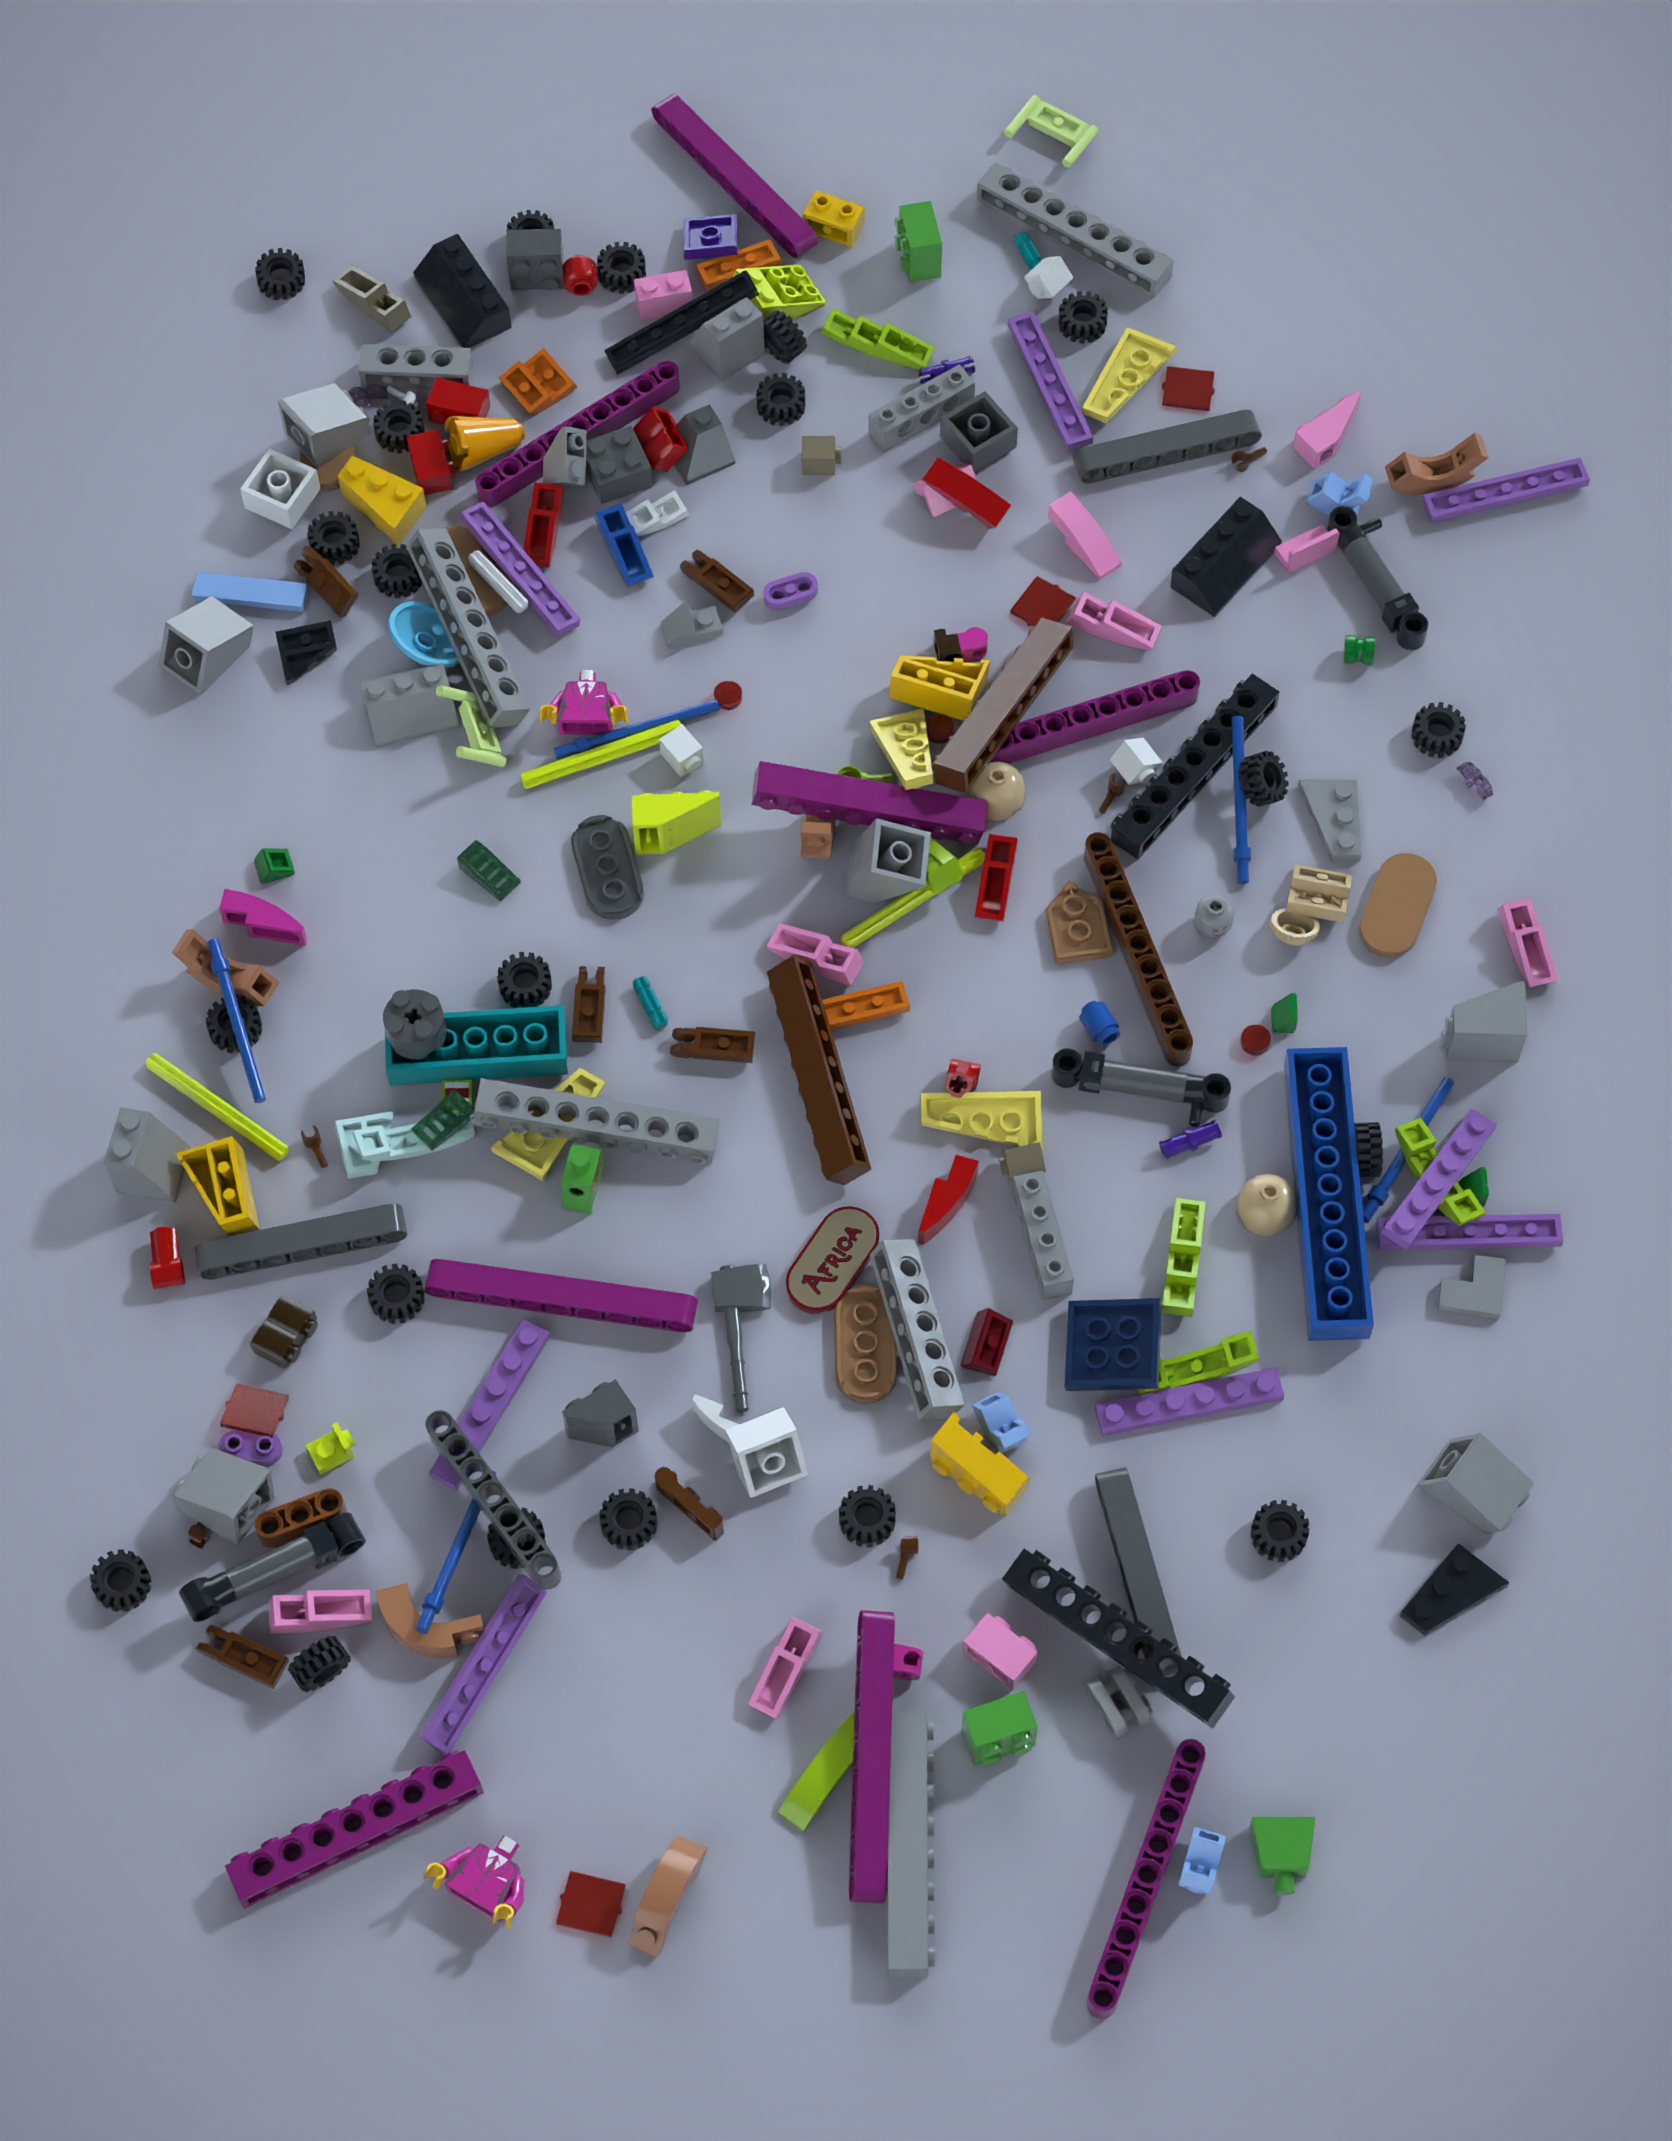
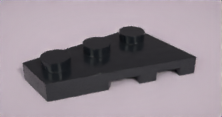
M1458 1543L1404 1607L1399 1616L1425 1636L1456 1618L1461 1612L1481 1603L1493 1593L1508 1587L1509 1582Z

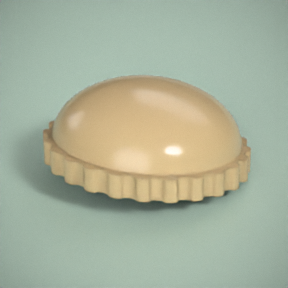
M1286 908L1275 911L1270 919V927L1274 935L1288 945L1300 946L1307 944L1318 936L1320 930V923H1318V919L1315 917L1286 912Z

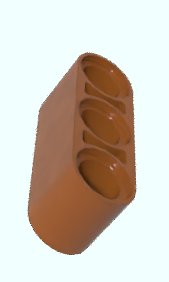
M327 1488L261 1513L256 1518L255 1530L264 1546L276 1548L304 1536V1530L321 1522L326 1524L335 1516L347 1513L340 1492L336 1489ZM334 1502L338 1504L337 1508L333 1511L323 1510L328 1503ZM297 1515H308L305 1521L301 1523L294 1522V1518ZM270 1525L278 1526L276 1532L272 1534L264 1533L266 1527Z

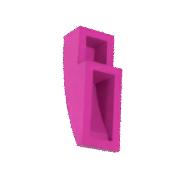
M224 889L219 907L223 923L246 926L248 935L252 938L306 946L307 937L304 927L291 915L256 896Z

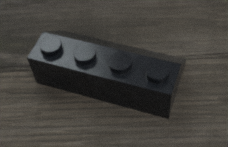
M457 233L434 244L414 270L413 275L461 347L470 348L512 328L509 307L459 234Z
M1240 496L1172 569L1170 588L1216 617L1274 554L1275 547L1282 544V540L1264 512Z

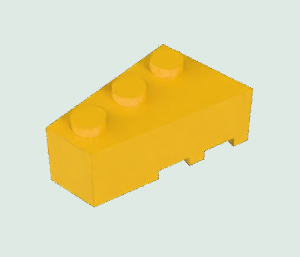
M353 455L338 474L341 495L363 516L366 515L374 522L375 527L380 532L383 531L398 548L426 509L423 488Z
M900 655L891 673L889 698L963 720L972 712L976 701L981 698L986 687L990 660H981V663H965L961 658H954V662L936 661V657Z
M233 1136L175 1153L213 1216L228 1236L260 1230L244 1150Z
M953 1412L931 1439L930 1463H932L933 1469L944 1477L948 1475L957 1481L958 1487L969 1495L974 1493L981 1498L984 1506L994 1513L999 1511L1006 1516L1027 1490L1029 1477L1000 1451L995 1454L982 1445L980 1442L983 1440V1437L977 1431L973 1435L967 1432L958 1424L961 1418Z

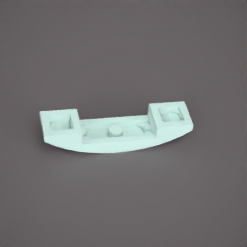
M466 1108L438 1113L436 1119L386 1130H383L382 1125L354 1130L352 1134L362 1160L387 1161L416 1157L439 1151L474 1137L476 1133Z

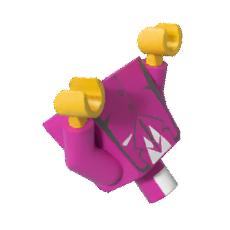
M592 670L581 671L579 673V681H568L565 684L564 691H560L549 705L540 707L539 722L542 723L544 720H550L555 725L557 718L559 735H599L612 731L613 725L617 721L622 720L625 723H629L627 707L621 703L614 692L607 690L606 682L596 681V673Z
M507 1836L501 1838L494 1850L479 1843L475 1848L468 1847L440 1863H431L427 1866L423 1875V1879L429 1876L436 1878L432 1886L435 1889H438L443 1879H446L444 1884L448 1892L493 1918V1924L496 1921L500 1922L502 1919H505L506 1929L511 1928L513 1917L524 1903V1879L521 1876L519 1866L511 1861L519 1848V1844Z

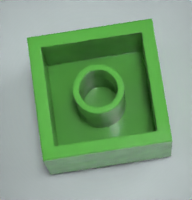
M931 201L899 206V217L895 218L897 231L895 245L897 251H902L903 256H900L902 271L907 272L909 282L941 277L942 241Z
M1024 1691L965 1710L962 1713L961 1731L974 1766L981 1763L983 1766H990L999 1762L1002 1756L1011 1753L1014 1756L1023 1755L1031 1751L1032 1746H1035L1038 1726Z

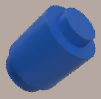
M1091 1001L1081 1009L1082 1013L1079 1019L1094 1042H1098L1100 1046H1106L1120 1036L1119 1025L1104 1002Z

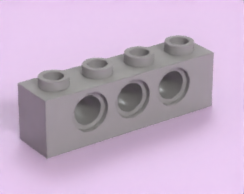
M362 344L359 363L361 386L387 388L390 385L396 389L431 390L436 378L471 386L473 368L471 348Z
M959 364L871 412L868 418V434L881 450L885 452L940 422V417L974 398L975 382Z
M1042 1170L1014 1176L1012 1192L1041 1298L1046 1300L1072 1294L1074 1279L1044 1172Z

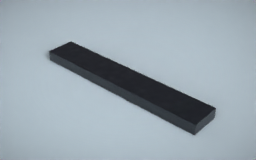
M745 270L604 351L618 375L698 330L702 324L747 297L751 300L760 294Z

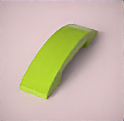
M1421 1117L1400 1125L1395 1129L1400 1148L1417 1181L1438 1155L1434 1149L1437 1140ZM1458 1182L1455 1183L1438 1207L1442 1213L1459 1226L1483 1217L1486 1214L1470 1189L1463 1191Z
M1251 1330L1222 1338L1221 1344L1174 1358L1162 1360V1357H1160L1159 1389H1138L1139 1394L1219 1379L1256 1363L1260 1359Z
M854 1712L842 1723L818 1752L778 1810V1814L803 1832H805L821 1811L825 1800L853 1765Z

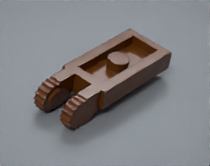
M304 547L301 552L303 557H305L307 562L315 566L312 568L307 562L297 560L294 564L295 570H297L300 576L307 578L306 581L339 617H346L358 597V593L327 559H324L312 547Z
M698 549L692 553V558L702 567L700 570L686 560L680 564L681 571L694 580V582L734 613L754 596L753 588L717 560L711 559Z
M579 966L578 984L575 986L572 1042L602 1043L606 995L605 967H598L596 971V984H586L588 979L587 967Z
M677 1027L672 1031V1037L677 1041H694V1045L675 1044L671 1046L670 1053L675 1057L753 1063L754 1031L696 1027V1029Z
M664 1466L657 1469L654 1477L655 1481H657L656 1487L661 1491V1494L711 1539L717 1541L724 1534L723 1518L720 1513L710 1506L707 1509L700 1503V1497L693 1489L688 1486L683 1488L678 1483L677 1474Z
M208 1626L206 1633L213 1639L223 1642L224 1645L221 1650H218L206 1643L199 1642L196 1648L199 1653L272 1689L275 1688L289 1662L286 1656L232 1631L229 1633L215 1626Z

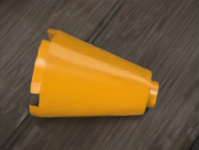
M452 416L448 417L445 424V431H450L451 439L447 440L449 456L454 467H460L459 472L467 471L520 446L521 440L525 438L524 428L521 423L518 424L516 419Z

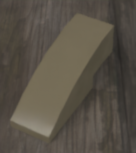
M353 265L332 280L334 285L356 307L390 332H393L411 317L405 300L389 292L384 282Z

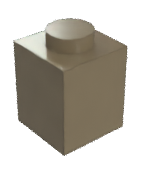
M802 436V475H835V464H841V447H835V436Z
M1040 1142L1003 1150L1004 1156L999 1157L1002 1175L1008 1174L1009 1180L1018 1175L1042 1170L1044 1173L1046 1172Z

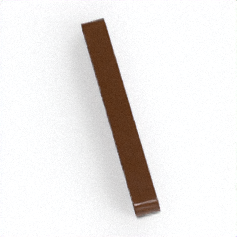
M1094 832L1086 839L1084 861L1099 898L1103 901L1106 915L1164 1057L1173 1066H1183L1191 1058L1193 1037L1112 841L1105 833ZM1093 849H1101L1102 852H1094ZM1103 873H1111L1113 876L1107 877ZM1113 897H1120V898H1122L1123 900H1122V901H1116V900H1113L1112 898H1113ZM1128 921L1133 923V925H1124L1122 922ZM1133 946H1140V947H1142V948H1144V949H1142V950H1135V949H1133L1132 947H1133ZM1148 970L1153 972L1154 974L1146 975L1142 972ZM1159 995L1164 999L1156 1000L1152 996ZM1169 1020L1174 1022L1175 1024L1166 1025L1163 1023V1021ZM1179 1045L1185 1049L1179 1051L1174 1049L1173 1046Z

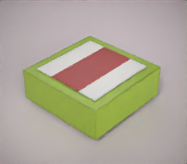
M442 1080V1111H453L466 1108L467 1111H472L473 1081Z

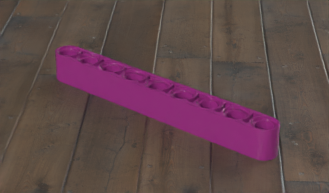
M673 93L651 108L656 122L790 256L797 258L818 244L817 235L811 226L677 94Z
M669 360L659 362L481 472L475 479L479 503L484 501L488 507L497 506L542 478L543 458L561 427L566 426L587 430V441L621 429L647 413L653 406L656 407L676 395L680 389L679 367L677 364Z
M1184 670L1019 722L1002 744L1005 748L999 749L990 762L999 761L1010 764L1192 706L1198 699L1200 678L1197 673ZM1108 712L1111 713V715H1105L1103 713ZM1050 729H1055V730H1058V731H1057V732H1052V731H1050Z
M433 1259L430 1261L424 1288L425 1293L437 1298L683 1333L693 1330L698 1305L697 1298L684 1293L445 1259Z
M860 1610L858 1616L848 1888L850 1902L883 1904L886 1899L895 1616L893 1612Z
M1186 1739L1177 1747L1087 1998V2008L1090 2014L1096 2018H1108L1116 2010L1194 1793L1206 1755L1205 1747L1196 1739ZM1192 1752L1196 1754L1198 1761L1187 1763L1182 1758V1754ZM1176 1781L1183 1782L1188 1790L1184 1793H1177L1172 1789L1171 1784ZM1164 1811H1171L1176 1815L1177 1820L1173 1823H1167L1162 1820L1160 1814ZM1153 1841H1160L1166 1846V1851L1155 1853L1151 1850L1149 1844ZM1142 1871H1149L1155 1876L1156 1880L1149 1884L1144 1883L1139 1879L1138 1874ZM1137 1901L1144 1906L1145 1910L1140 1914H1133L1127 1908V1904ZM1120 1932H1128L1134 1941L1131 1944L1123 1945L1118 1942L1116 1935ZM1112 1962L1117 1963L1121 1966L1123 1972L1120 1975L1112 1976L1106 1972L1105 1965ZM1100 1993L1106 1994L1112 2003L1107 2007H1100L1094 2002V1996Z

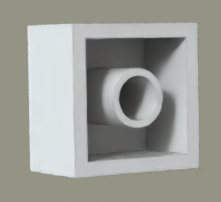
M269 448L240 488L245 509L293 529L321 488L317 469Z
M784 1407L726 1430L738 1476L750 1498L809 1475L797 1430Z

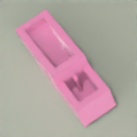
M1071 491L1049 505L1048 518L1065 535V543L1099 580L1122 565L1121 560L1102 529Z
M1083 592L1076 600L1067 621L1068 624L1099 638L1145 650L1153 648L1162 627L1160 624L1114 600L1107 604L1086 592Z
M1531 898L1504 904L1497 910L1508 944L1527 987L1532 988L1558 981L1542 924L1538 925Z
M779 923L766 946L769 951L785 960L794 955L810 961L815 974L852 986L864 964L858 949L832 943L827 935Z
M307 1590L305 1595H273L268 1603L270 1634L330 1630L372 1621L370 1590Z
M792 1617L779 1645L775 1646L747 1705L777 1719L803 1675L824 1631Z

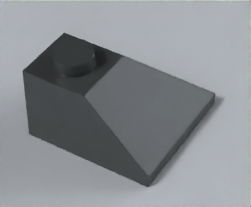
M710 404L685 414L677 423V431L681 434L687 445V452L674 465L686 485L736 464L723 425Z

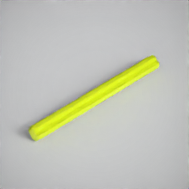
M679 720L523 772L520 775L522 784L525 789H530L660 744V738L682 724Z
M975 848L958 859L963 876L983 864L985 853L980 848ZM928 888L904 894L841 935L840 941L842 945L850 948L858 946L936 894L932 893Z
M153 1053L146 1060L145 1063L149 1070L273 1158L282 1161L288 1155L289 1149L286 1144L163 1057Z

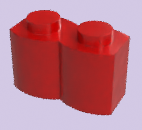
M653 406L633 427L653 470L668 472L687 452V445L681 434L677 431L673 417L665 409Z

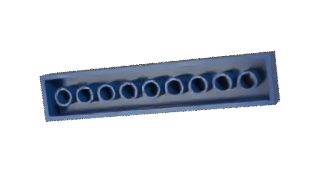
M1347 1047L1287 1049L1284 1061L1294 1188L1298 1199L1297 1222L1308 1341L1370 1339L1374 1321Z

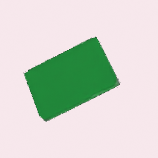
M261 848L254 859L261 883L272 882L295 874L288 849Z
M1290 993L1272 1006L1271 1021L1273 1032L1294 1033L1298 1020L1296 993Z
M1480 1167L1463 1177L1459 1181V1185L1463 1191L1470 1189L1481 1206L1484 1207L1489 1196L1487 1170L1485 1167Z

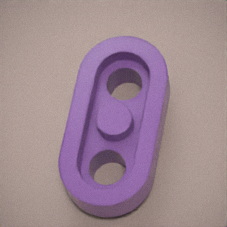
M800 572L772 581L764 588V603L770 609L782 610L808 602L816 597L818 582L816 577L808 572ZM803 588L808 589L807 591H800Z
M233 1430L224 1434L219 1442L220 1451L263 1466L276 1463L283 1453L280 1439L271 1432ZM234 1441L240 1442L237 1448L232 1449L229 1447ZM264 1443L271 1444L270 1448L267 1450L260 1449L261 1445Z

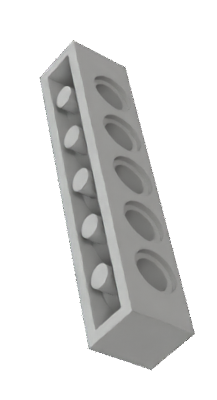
M915 1239L883 1240L872 1251L870 1258L918 1420L948 1419L953 1412L957 1413L965 1405L964 1396L959 1387L955 1374V1365L951 1361L947 1348V1339L938 1318V1309L934 1305L930 1283L924 1272L922 1256L918 1251Z

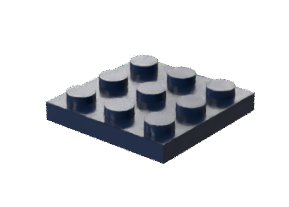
M1160 1298L1069 1301L1064 1384L1066 1391L1159 1389L1162 1314Z

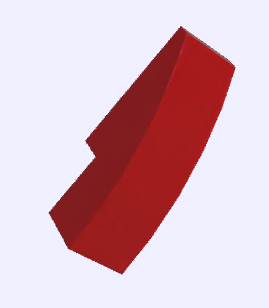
M936 457L921 479L964 513L968 512L989 529L998 526L1011 504L982 483L939 457Z
M534 482L523 550L536 566L550 568L565 489L562 485Z
M989 834L975 918L1004 922L1018 838Z
M955 1155L948 1180L935 1178L918 1231L919 1244L924 1245L935 1237L961 1209L977 1178L978 1160Z

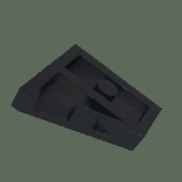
M331 620L275 631L287 685L298 680L337 651Z

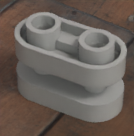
M1119 1665L1107 1671L1109 1682L1102 1684L1096 1677L1084 1684L1091 1702L1116 1740L1128 1734L1127 1722L1132 1720L1137 1727H1141L1151 1721L1149 1714L1153 1713L1148 1699L1144 1695L1140 1697L1134 1688L1136 1681L1132 1673L1127 1669L1123 1670ZM1114 1693L1117 1694L1125 1708L1120 1712L1110 1697Z

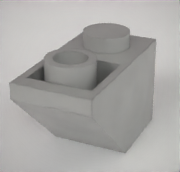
M566 426L561 427L543 458V483L562 485L564 489L586 485L587 430Z

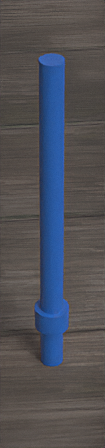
M713 700L589 738L582 736L574 739L575 742L553 748L556 759L576 753L579 754L676 720L683 722L719 711V705L717 700Z
M1233 716L1232 743L1236 847L1233 849L1234 862H1237V883L1247 884L1249 883L1248 862L1251 861V848L1248 847L1247 812L1246 798L1244 797L1246 791H1241L1240 786L1243 783L1238 781V776L1242 775L1238 772V768L1242 766L1240 762L1245 758L1244 726L1242 716Z
M214 938L207 942L213 960L211 968L214 976L218 977L254 1102L262 1103L266 1100L229 976L231 968L228 959L224 958L219 939Z
M1448 1077L1443 1078L1420 1115L1427 1127L1454 1085L1453 1080ZM1401 1148L1379 1184L1374 1185L1367 1196L1368 1201L1363 1208L1365 1223H1369L1377 1208L1384 1205L1389 1196L1388 1191L1406 1163Z
M473 1498L431 1593H427L422 1604L424 1610L415 1628L421 1634L428 1633L435 1614H439L444 1604L443 1596L481 1511Z

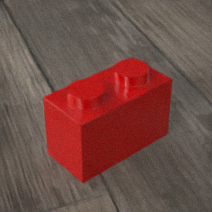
M440 378L435 379L426 402L428 419L438 424H446L448 417L452 416L486 418L491 406L488 389Z
M439 429L406 436L417 485L423 488L424 496L452 490L451 478L456 477L452 461L447 462L446 456L450 455L447 439L441 440Z

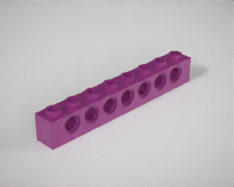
M466 1751L447 1753L440 1759L441 1762L430 1767L428 1765L418 1767L411 1772V1776L401 1781L397 1779L389 1781L381 1787V1791L370 1796L369 1794L360 1795L351 1801V1805L341 1810L338 1808L331 1809L325 1812L320 1820L310 1825L309 1823L300 1824L291 1830V1834L281 1839L278 1837L271 1838L262 1843L260 1849L250 1854L243 1852L234 1856L230 1860L231 1863L225 1865V1868L244 1909L483 1794L482 1785ZM442 1777L452 1779L451 1784L447 1788L439 1789L435 1787L436 1782ZM417 1791L422 1793L421 1799L416 1803L405 1801L407 1795L411 1792ZM390 1806L392 1811L387 1817L380 1818L376 1816V1812L380 1807ZM353 1820L362 1822V1826L358 1831H346V1826L349 1822ZM320 1836H332V1840L327 1846L319 1847L316 1845V1841ZM293 1849L302 1851L298 1860H286V1855L289 1851ZM260 1865H272L267 1875H256V1870Z

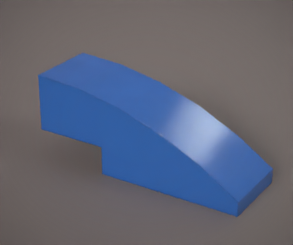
M622 503L596 512V524L627 587L653 578V573L633 525H630Z

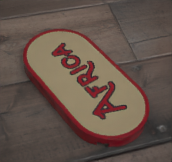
M847 1206L831 1211L823 1219L790 1267L786 1276L788 1296L795 1307L810 1314H819V1312L826 1310L828 1312L835 1309L836 1304L852 1288L871 1260L870 1254L879 1245V1227L872 1215L861 1208Z

